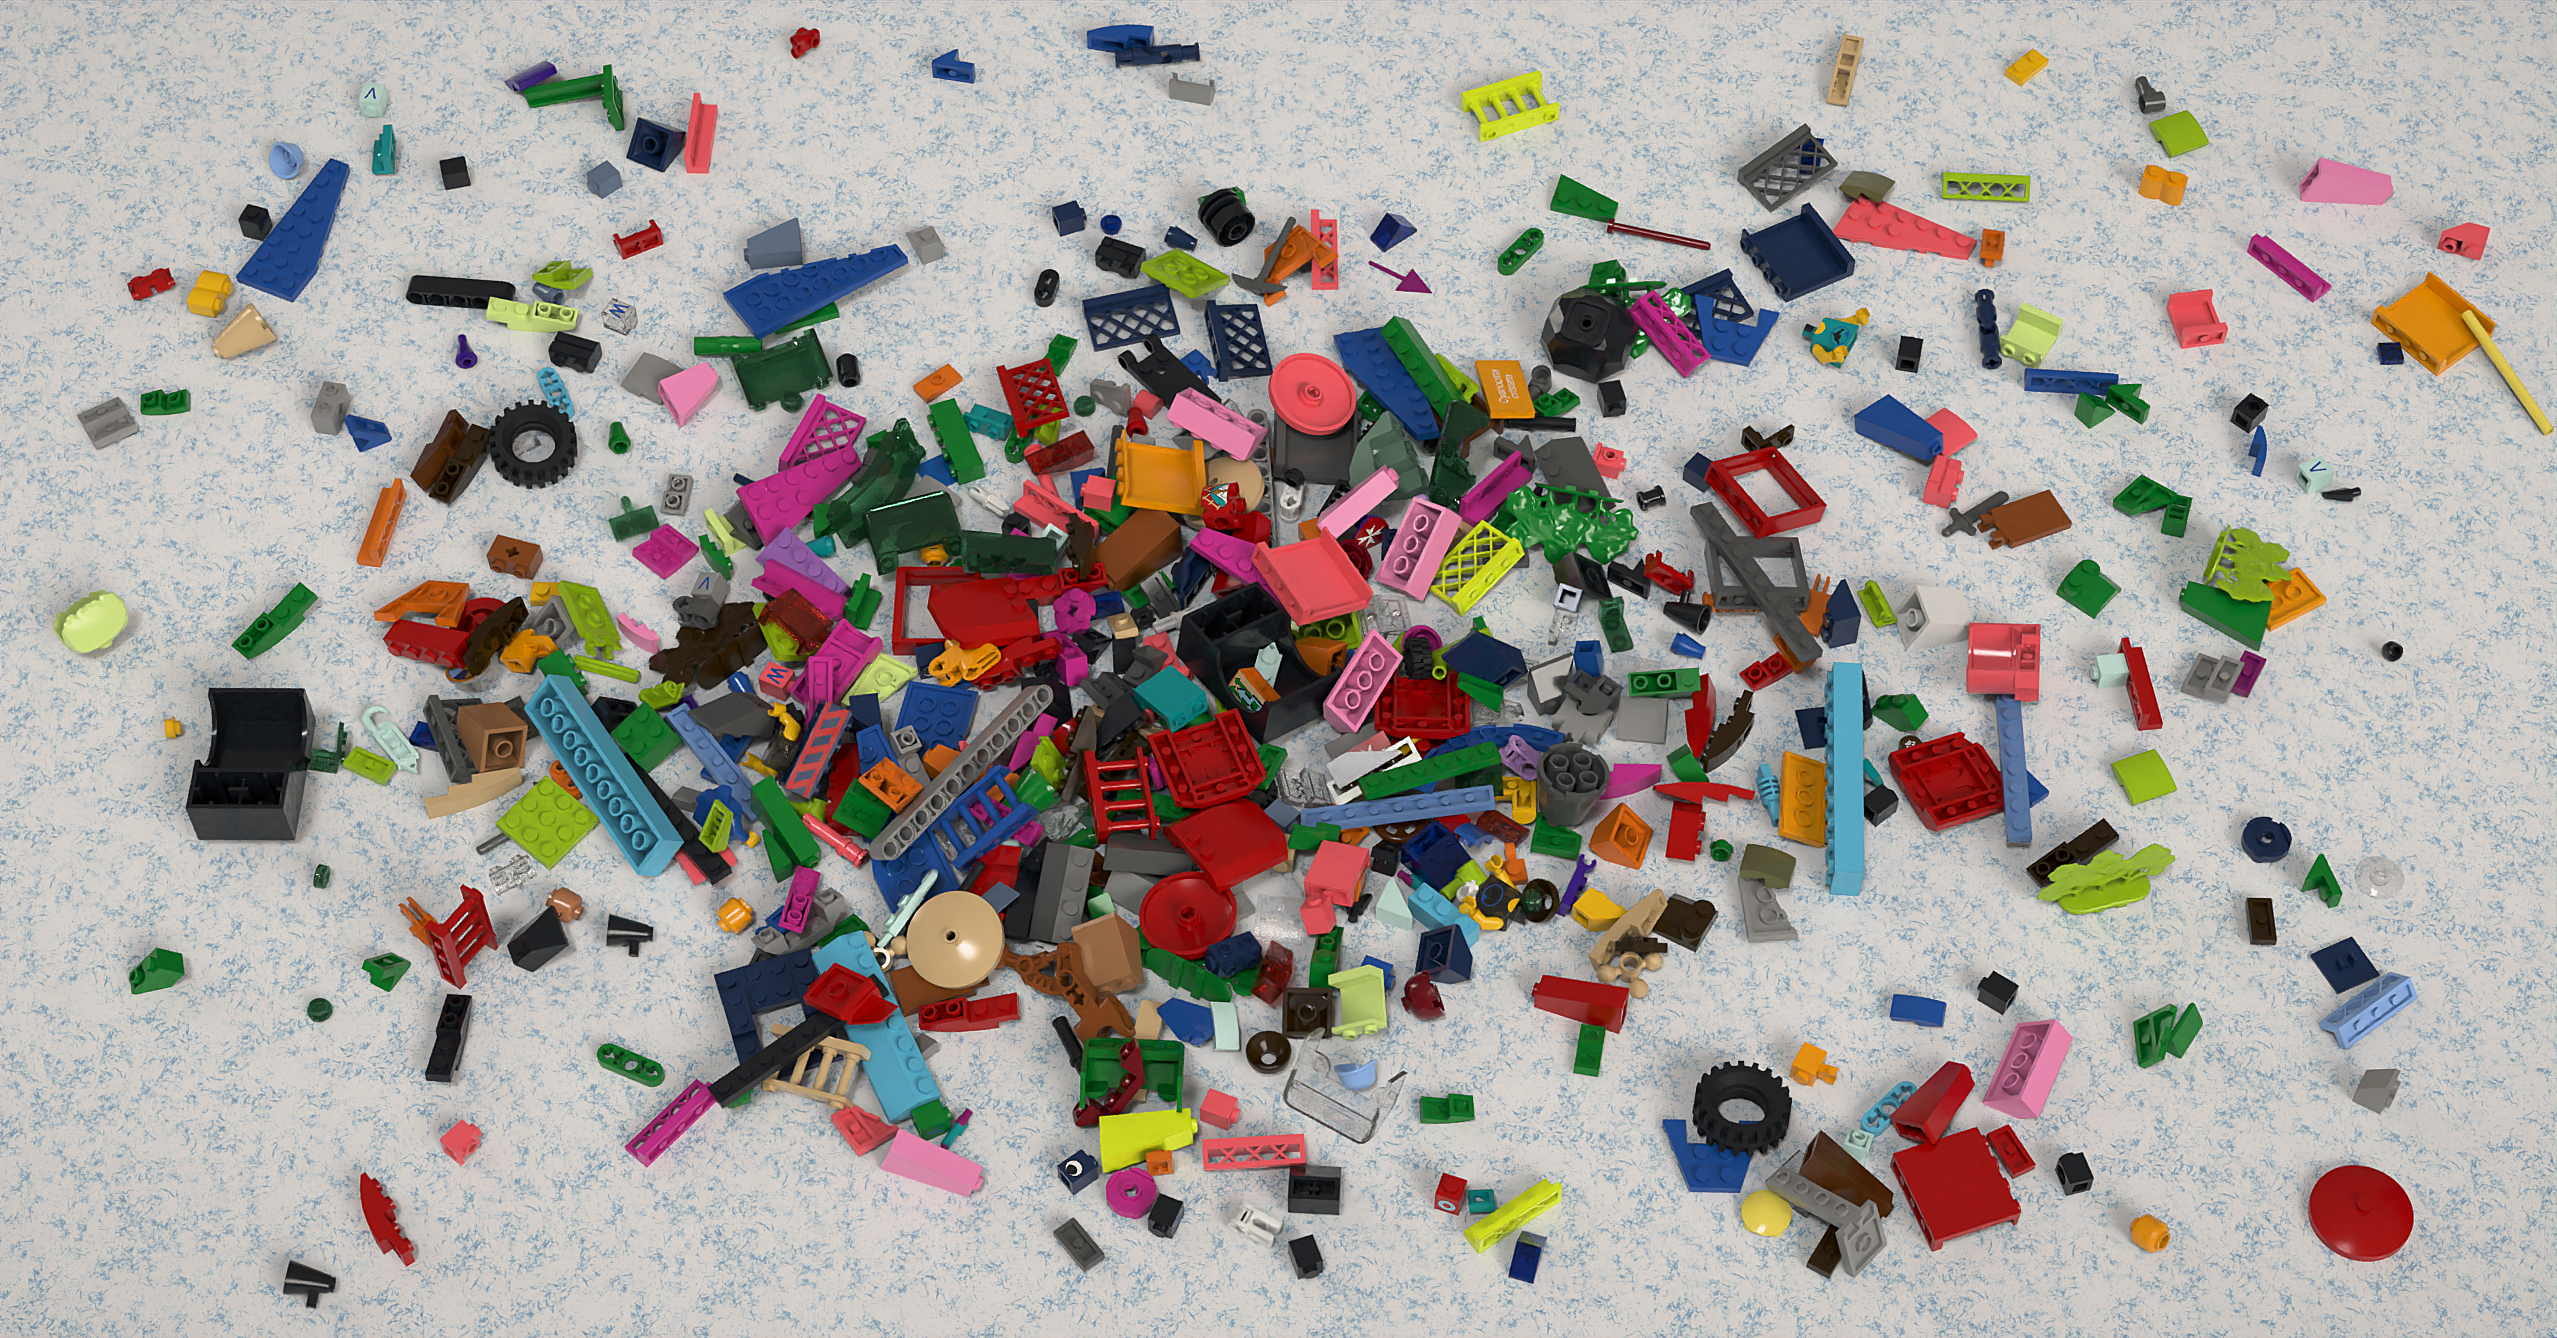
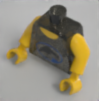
M772 702L774 710L768 709L767 713L769 716L778 717L780 721L774 736L761 760H759L758 756L745 752L748 755V760L746 762L740 761V763L745 767L754 769L765 777L771 775L775 778L779 773H786L799 749L803 730H801L799 723L786 712L784 704Z
M1498 854L1491 856V860L1485 863L1486 870L1494 871V875L1490 874L1475 899L1472 896H1466L1462 899L1463 904L1459 906V911L1462 914L1469 913L1468 916L1480 925L1479 928L1481 930H1499L1504 932L1507 931L1512 921L1525 926L1531 913L1521 909L1523 895L1513 884L1505 870L1500 868L1503 865V859Z

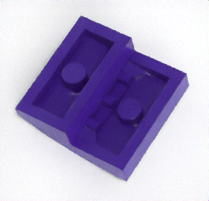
M543 61L504 82L514 92L517 90L523 91L556 74L557 70L552 63Z

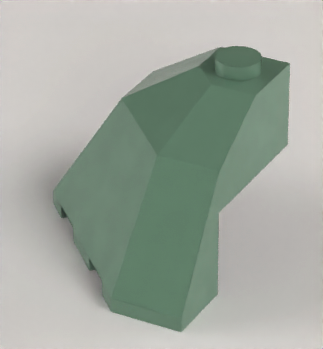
M1390 411L1384 412L1358 443L1349 468L1351 477L1349 479L1350 487L1353 489L1383 465H1386L1389 469L1393 468L1398 474L1399 485L1397 489L1382 501L1412 499L1414 496L1416 497L1421 494L1431 496L1432 492L1428 475L1425 469L1416 463L1414 458L1418 455L1410 440L1405 441L1402 430L1403 426L1400 420Z

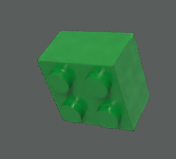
M646 701L610 733L633 760L648 773L683 742L674 729Z

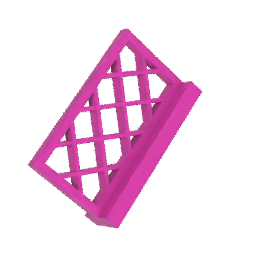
M818 393L781 454L778 472L795 467L798 461L806 460L808 462L811 461L810 458L824 456L853 445L866 423V418L827 402L826 396ZM827 410L836 413L838 418L827 420L825 413ZM853 420L858 425L847 429L845 421ZM840 423L843 430L832 433L829 425ZM825 427L828 434L817 437L815 430ZM846 435L848 442L837 445L835 438ZM831 439L834 447L822 449L820 442ZM816 443L819 451L807 453L806 445Z

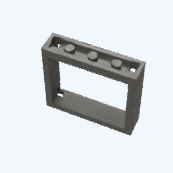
M1737 536L1752 557H1791L1797 587H1775L1792 610L1806 611L1810 590L1798 537H1762L1756 539L1754 536ZM1707 537L1704 557L1714 609L1761 610L1744 586L1723 585L1718 556L1721 555Z

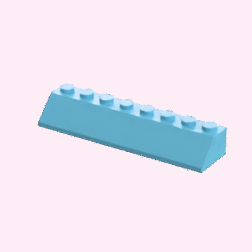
M862 930L839 936L812 955V961L819 975L824 971L826 972L834 962L865 977H869L874 973L888 989L889 995L884 999L898 1005ZM899 1006L881 1023L844 1025V1029L851 1042L862 1044L872 1052L869 1062L860 1060V1063L889 1124L912 1117L911 1110L940 1099L941 1094Z

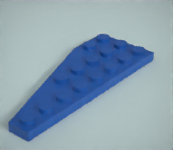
M332 158L328 160L237 274L236 278L239 283L292 303L297 299L318 271V262L323 256V247L325 241L328 240L336 216L335 210L340 204V195L342 189L345 188L350 173L349 164Z
M897 244L871 249V252L857 255L853 253L848 254V258L839 260L835 257L803 264V267L789 271V268L780 270L781 273L769 275V272L763 273L724 292L723 298L754 337L760 340L908 264V257Z
M1383 327L1333 335L1334 345L1343 369L1346 372L1350 371L1354 379L1358 383L1361 382L1366 387V391L1383 408H1387L1403 423V428L1415 440L1422 441L1440 438L1439 428L1427 397L1380 333Z
M909 681L894 732L910 725L913 726L922 745L917 751L922 764L924 754L929 749L933 750L938 744L957 750L959 741H964L968 735L979 698L978 691ZM862 835L863 842L869 843V838Z
M879 723L856 733L861 776L886 757L900 767ZM891 811L880 833L898 816L894 811ZM929 827L895 860L877 861L871 857L873 879L891 914H895L900 908L897 904L905 894H912L922 884L921 881L931 869H936L938 876L923 897L922 903L927 902L936 895L957 891L959 888V883L932 829ZM869 838V846H870L871 842L873 841V840L870 839V838Z

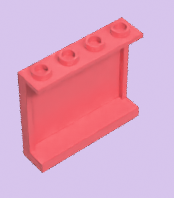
M1323 527L1320 536L1317 538L1270 549L1265 541L1257 543L1251 557L1252 562L1297 626L1366 609L1374 593L1327 527Z

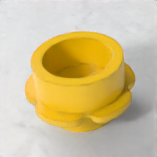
M172 716V719H165L166 738L176 739V735H181L180 720L175 721L174 716Z

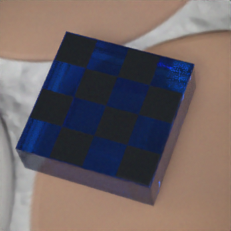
M2400 342L2378 343L2376 348L2380 365L2403 364L2404 356Z

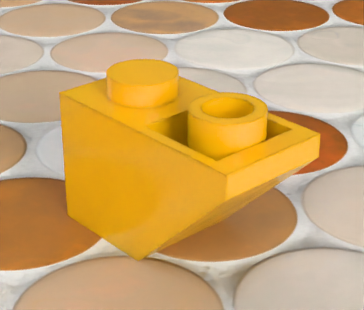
M1590 887L1573 904L1571 918L1590 932L1608 931L1627 911L1621 905H1616L1609 900L1603 892Z

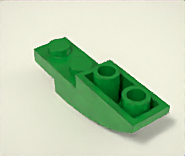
M299 582L269 614L263 612L231 646L248 660L260 655L294 631L305 620L303 614L318 597Z

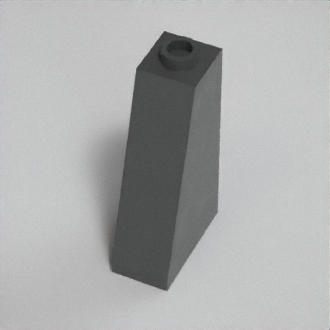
M1112 831V834L1108 835L1103 862L1104 870L1170 876L1176 873L1188 872L1192 869L1196 870L1197 864L1181 847L1176 849L1169 841L1156 838L1155 840H1150V837L1122 831Z

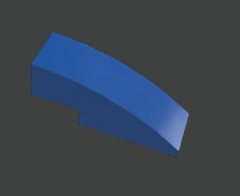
M1126 24L1087 31V48L1092 50L1115 53V49L1131 50L1132 47H1152L1154 44V26Z

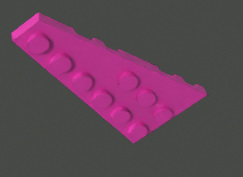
M850 445L737 489L736 494L765 547H767L785 527L791 530L814 510V504H820L857 471L862 463L853 446Z
M1205 527L1190 542L1189 548L1245 586L1258 581L1285 609L1251 560L1256 544Z

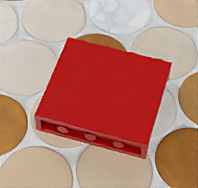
M1978 1127L1939 1138L1933 1145L1924 1143L1895 1152L1892 1155L1890 1167L1932 1252L1942 1249L1944 1241L2011 1220L2013 1226L2017 1225L2021 1214L2020 1204L2017 1199H2013L2010 1193L2009 1182L2005 1177H2002L1999 1171L1998 1160L1995 1156L1991 1155L1988 1149L1987 1138L1985 1135H1981Z

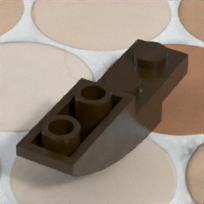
M475 424L471 425L454 458L447 460L428 495L429 498L450 505L464 492L487 458L484 453L489 445V437L491 436L489 429Z
M1077 513L1068 514L1069 523L1065 524L1066 533L1070 537V547H1066L1068 560L1072 562L1073 571H1078L1081 580H1083L1091 573L1096 560L1093 527L1091 521L1081 523Z
M521 596L515 597L494 611L466 640L469 649L463 656V659L471 675H480L499 645H509L528 617V609Z
M1744 690L1742 697L1736 698L1733 706L1734 715H1729L1726 724L1720 723L1716 731L1712 730L1708 740L1710 747L1709 749L1704 748L1700 762L1703 763L1705 774L1717 769L1729 760L1747 739L1753 727L1755 713L1749 712L1754 692Z
M1084 705L1083 709L1079 708L1074 720L1077 722L1075 730H1070L1065 744H1068L1067 750L1074 752L1075 755L1074 757H1069L1065 766V770H1068L1065 779H1060L1056 792L1059 793L1057 798L1060 797L1067 802L1070 801L1078 780L1086 783L1083 771L1084 751H1094L1095 754L1096 750L1095 717L1093 708Z
M2103 818L2069 843L2065 841L2027 867L2026 871L2041 888L2049 886L2055 881H2050L2048 875L2057 867L2073 863L2084 866L2089 864L2094 856L2118 841L2119 834Z

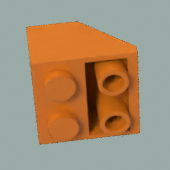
M887 757L858 779V782L897 815L920 794L923 788L920 783Z

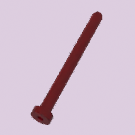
M1612 218L1609 219L1607 233L1610 234L1616 231L1702 250H1710L1711 244L1706 241L1616 223L1615 219Z

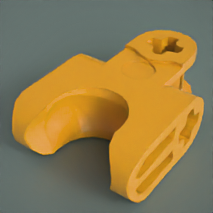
M947 639L944 645L946 651L931 661L928 668L929 673L934 678H938V683L945 687L954 686L962 678L968 681L974 680L999 662L1001 653L998 647L987 643L977 649L962 650L959 648V642L954 639L950 641Z

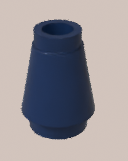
M1170 226L1164 242L1168 243V246L1194 251L1198 239L1178 226Z

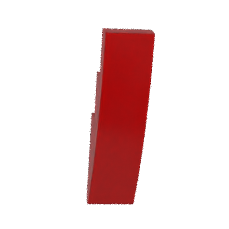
M1708 673L1700 676L1701 691L1692 693L1693 708L1684 711L1687 741L1695 758L1700 756L1708 740L1716 709V690Z
M1677 782L1654 785L1652 788L1653 791L1695 804H1701L1703 796L1720 802H1727L1729 794L1746 800H1753L1755 794L1753 790L1710 782Z

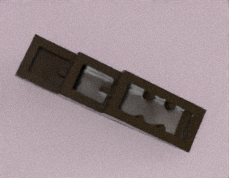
M1135 731L1110 755L1107 761L1135 759L1137 747H1142L1143 756H1146L1151 750L1147 739ZM1133 769L1103 771L1101 774H1098L1099 780L1104 782L1124 780ZM1085 783L1078 790L1077 795L1090 805ZM1105 791L1104 794H1102L1103 800H1105L1111 794L1112 791Z

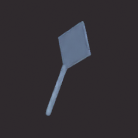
M999 881L983 894L981 898L986 900L999 913L1020 894Z

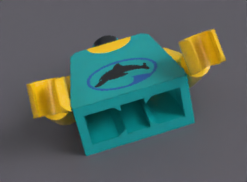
M1860 308L1856 311L1855 315L1847 318H1823L1818 328L1806 324L1802 336L1811 339L1810 352L1814 354L1820 363H1829L1840 369L1857 341L1859 323L1863 326L1867 325L1869 321L1867 317H1870V313L1867 308Z

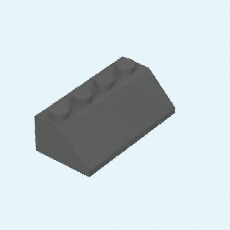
M1581 436L1552 439L1534 451L1549 485L1561 487L1562 483L1576 486L1578 491H1584V487L1599 491L1598 495L1612 497ZM1554 491L1559 505L1571 502L1572 494ZM1579 496L1576 507L1581 513H1590L1596 509V500ZM1607 501L1604 503V506L1610 511L1616 507L1615 502ZM1596 513L1591 515V519L1596 518Z
M1047 842L1028 939L1053 944L1075 942L1071 928L1082 923L1095 857L1094 849Z

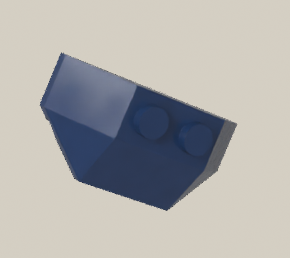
M1220 532V533H1223V534H1226V535L1231 536V534H1229V533H1227V532ZM1189 546L1184 550L1181 560L1176 562L1171 569L1172 583L1175 586L1174 592L1182 608L1180 611L1190 606L1217 568L1215 564L1189 548Z

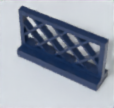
M1729 268L1679 289L1684 295L1691 296V306H1694L1695 294L1715 298L1716 302L1712 311L1713 318L1714 314L1718 313L1728 316L1727 321L1739 323L1754 315V311L1732 280L1733 274ZM1729 287L1734 296L1730 298L1720 295L1721 291ZM1718 301L1730 303V310L1717 308ZM1733 305L1743 307L1745 313L1738 314L1732 312ZM1687 313L1683 317L1692 319L1694 322L1692 327H1686L1692 334H1695L1694 336L1697 340H1700V330L1694 328L1697 317L1695 314Z
M1165 283L1082 300V313L1087 323L1094 352L1141 343L1144 338L1152 333L1158 335L1160 339L1180 335V328L1170 297V289L1165 286ZM1167 302L1168 308L1165 313L1155 309L1157 304ZM1142 307L1148 311L1142 318L1133 313L1136 308ZM1115 312L1126 314L1122 322L1112 318ZM1151 313L1161 317L1156 325L1146 320ZM1100 316L1105 320L1099 327L1091 322V317ZM1129 317L1139 321L1135 329L1125 325ZM1164 320H1167L1173 324L1174 329L1165 330L1160 325ZM1108 321L1118 326L1114 333L1103 329ZM1143 324L1153 329L1150 334L1144 335L1139 332ZM1121 329L1131 333L1129 338L1122 339L1117 335ZM1100 333L1110 338L1106 343L1097 344L1096 340Z
M1207 300L1204 319L1215 368L1218 372V381L1227 382L1228 377L1271 375L1273 369L1257 304L1216 305V300ZM1228 312L1232 317L1228 320L1221 316V313ZM1253 312V317L1248 319L1242 313ZM1236 319H1239L1240 321L1245 323V325L1242 328H1240L1233 322ZM1250 326L1257 331V334L1253 336L1245 330ZM1228 327L1237 332L1233 337L1225 332ZM1240 335L1249 340L1246 345L1237 340ZM1253 343L1261 348L1258 353L1249 348ZM1233 344L1240 350L1234 353L1228 347ZM1246 352L1253 358L1247 361L1241 355ZM1258 360L1265 364L1266 368H1258L1253 364ZM1237 361L1244 365V367L1233 369L1232 364Z

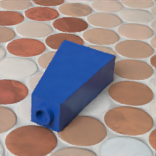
M1890 394L1854 415L1856 433L1925 461L1944 450L1943 433Z

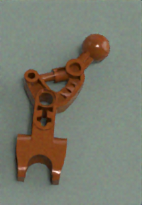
M1061 942L1056 950L1052 952L1044 951L1036 955L1013 953L1009 945L1004 943L1001 959L994 970L1002 969L1005 966L1014 968L1021 975L1023 982L1032 988L1050 995L1064 996L1081 1019L1073 1029L1083 1044L1088 1038H1107L1111 1028L1117 1030L1125 1038H1132L1136 1034L1129 1014L1122 1003L1112 994H1108L1102 999L1085 975L1078 943ZM1057 959V974L1055 977L1041 973L1042 968L1052 965V961ZM1070 975L1072 976V984H1071V985H1070V983H1069V977H1070Z

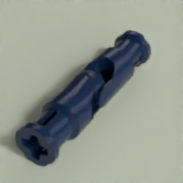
M1195 42L1194 45L1183 46L1181 44H1169L1152 47H1132L1131 50L1115 49L1116 67L1128 64L1142 66L1180 63L1183 60L1192 59L1200 61L1198 42ZM1161 52H1166L1168 55L1162 57Z
M1981 289L1975 293V300L1978 303L1976 315L1980 324L1978 328L1980 350L1984 356L1982 366L1993 370L2002 365V358L1999 356L2001 347L1999 329L1996 324L1997 312L1995 305H1993L1995 294L1992 290Z

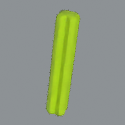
M575 655L573 659L576 663L574 668L631 683H637L640 678V671L637 669L582 655Z

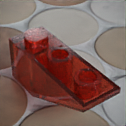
M1082 430L1025 456L1024 459L1034 476L1073 470L1092 461L1095 447L1085 431Z
M1272 940L1250 993L1272 1005L1285 991L1292 974L1293 952Z

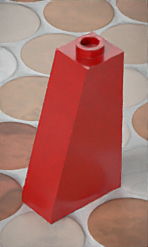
M1251 511L1250 513L1243 514L1244 526L1240 529H1234L1232 537L1253 544L1265 541L1268 545L1271 521L1260 511ZM1219 568L1211 592L1220 599L1245 587V585Z
M1543 975L1540 983H1535L1531 996L1535 997V1008L1588 1025L1606 1027L1607 1031L1619 1034L1627 1015L1630 989Z
M1947 1061L1889 1116L1898 1135L1931 1145L1936 1143L1975 1085L1970 1069L1965 1064Z

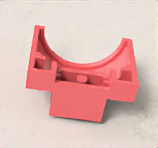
M1969 623L1968 665L1966 668L1967 693L2015 695V700L2023 702L2039 701L2041 624Z

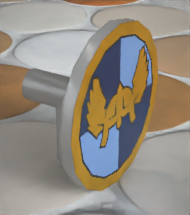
M491 659L480 675H471L466 665L463 669L447 667L445 670L446 678L450 683L456 685L470 683L473 691H480L482 686L479 679L491 670Z

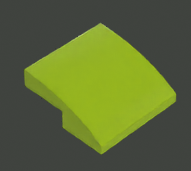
M2188 110L2149 123L2157 143L2162 142L2169 159L2209 144V140L2200 124Z
M570 260L550 261L532 274V279L541 284L566 290H575L593 277L592 268L572 269Z
M2155 749L2111 763L2119 786H2124L2131 806L2178 790L2167 766Z

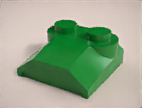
M2082 560L2064 578L2057 589L2056 595L2095 619L2098 613L2116 594L2121 592L2122 588L2101 573L2100 566L2095 561Z

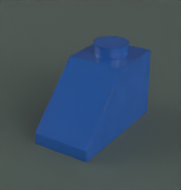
M1174 997L1157 1008V1013L1181 1041L1199 1046L1214 1035L1210 1008Z

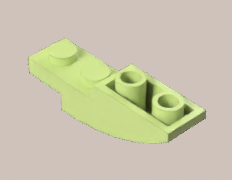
M490 297L486 319L508 323L507 329L542 333L575 329L579 309L535 300L534 305Z

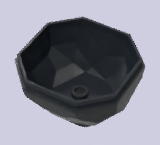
M1578 288L1562 294L1554 301L1545 321L1540 343L1554 370L1596 383L1625 368L1639 327L1625 301L1596 291ZM1585 322L1591 323L1589 327L1583 326Z

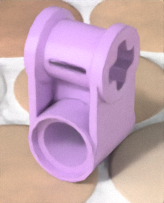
M1512 735L1508 740L1509 743L1504 748L1498 750L1502 756V763L1510 767L1525 780L1531 781L1536 779L1537 765L1542 754L1528 745L1521 737Z

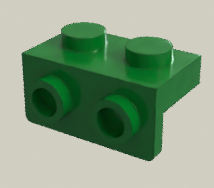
M1617 259L1593 264L1588 285L1607 283L1606 279H1615L1616 283H1623L1626 279V271ZM1605 292V295L1620 299L1622 292Z
M862 573L860 580H855L851 590L853 596L852 599L847 598L844 611L847 612L846 620L853 627L866 631L879 604L882 593L869 588L872 575Z

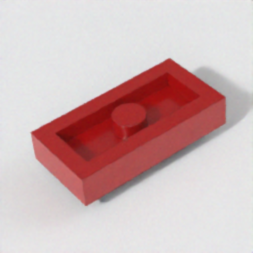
M2009 1124L1986 1135L1989 1145L2012 1179L2035 1169V1162Z

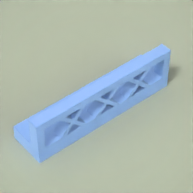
M2388 972L2318 1022L2320 1028L2334 1032L2339 1047L2348 1049L2418 998L2412 980L2408 976Z

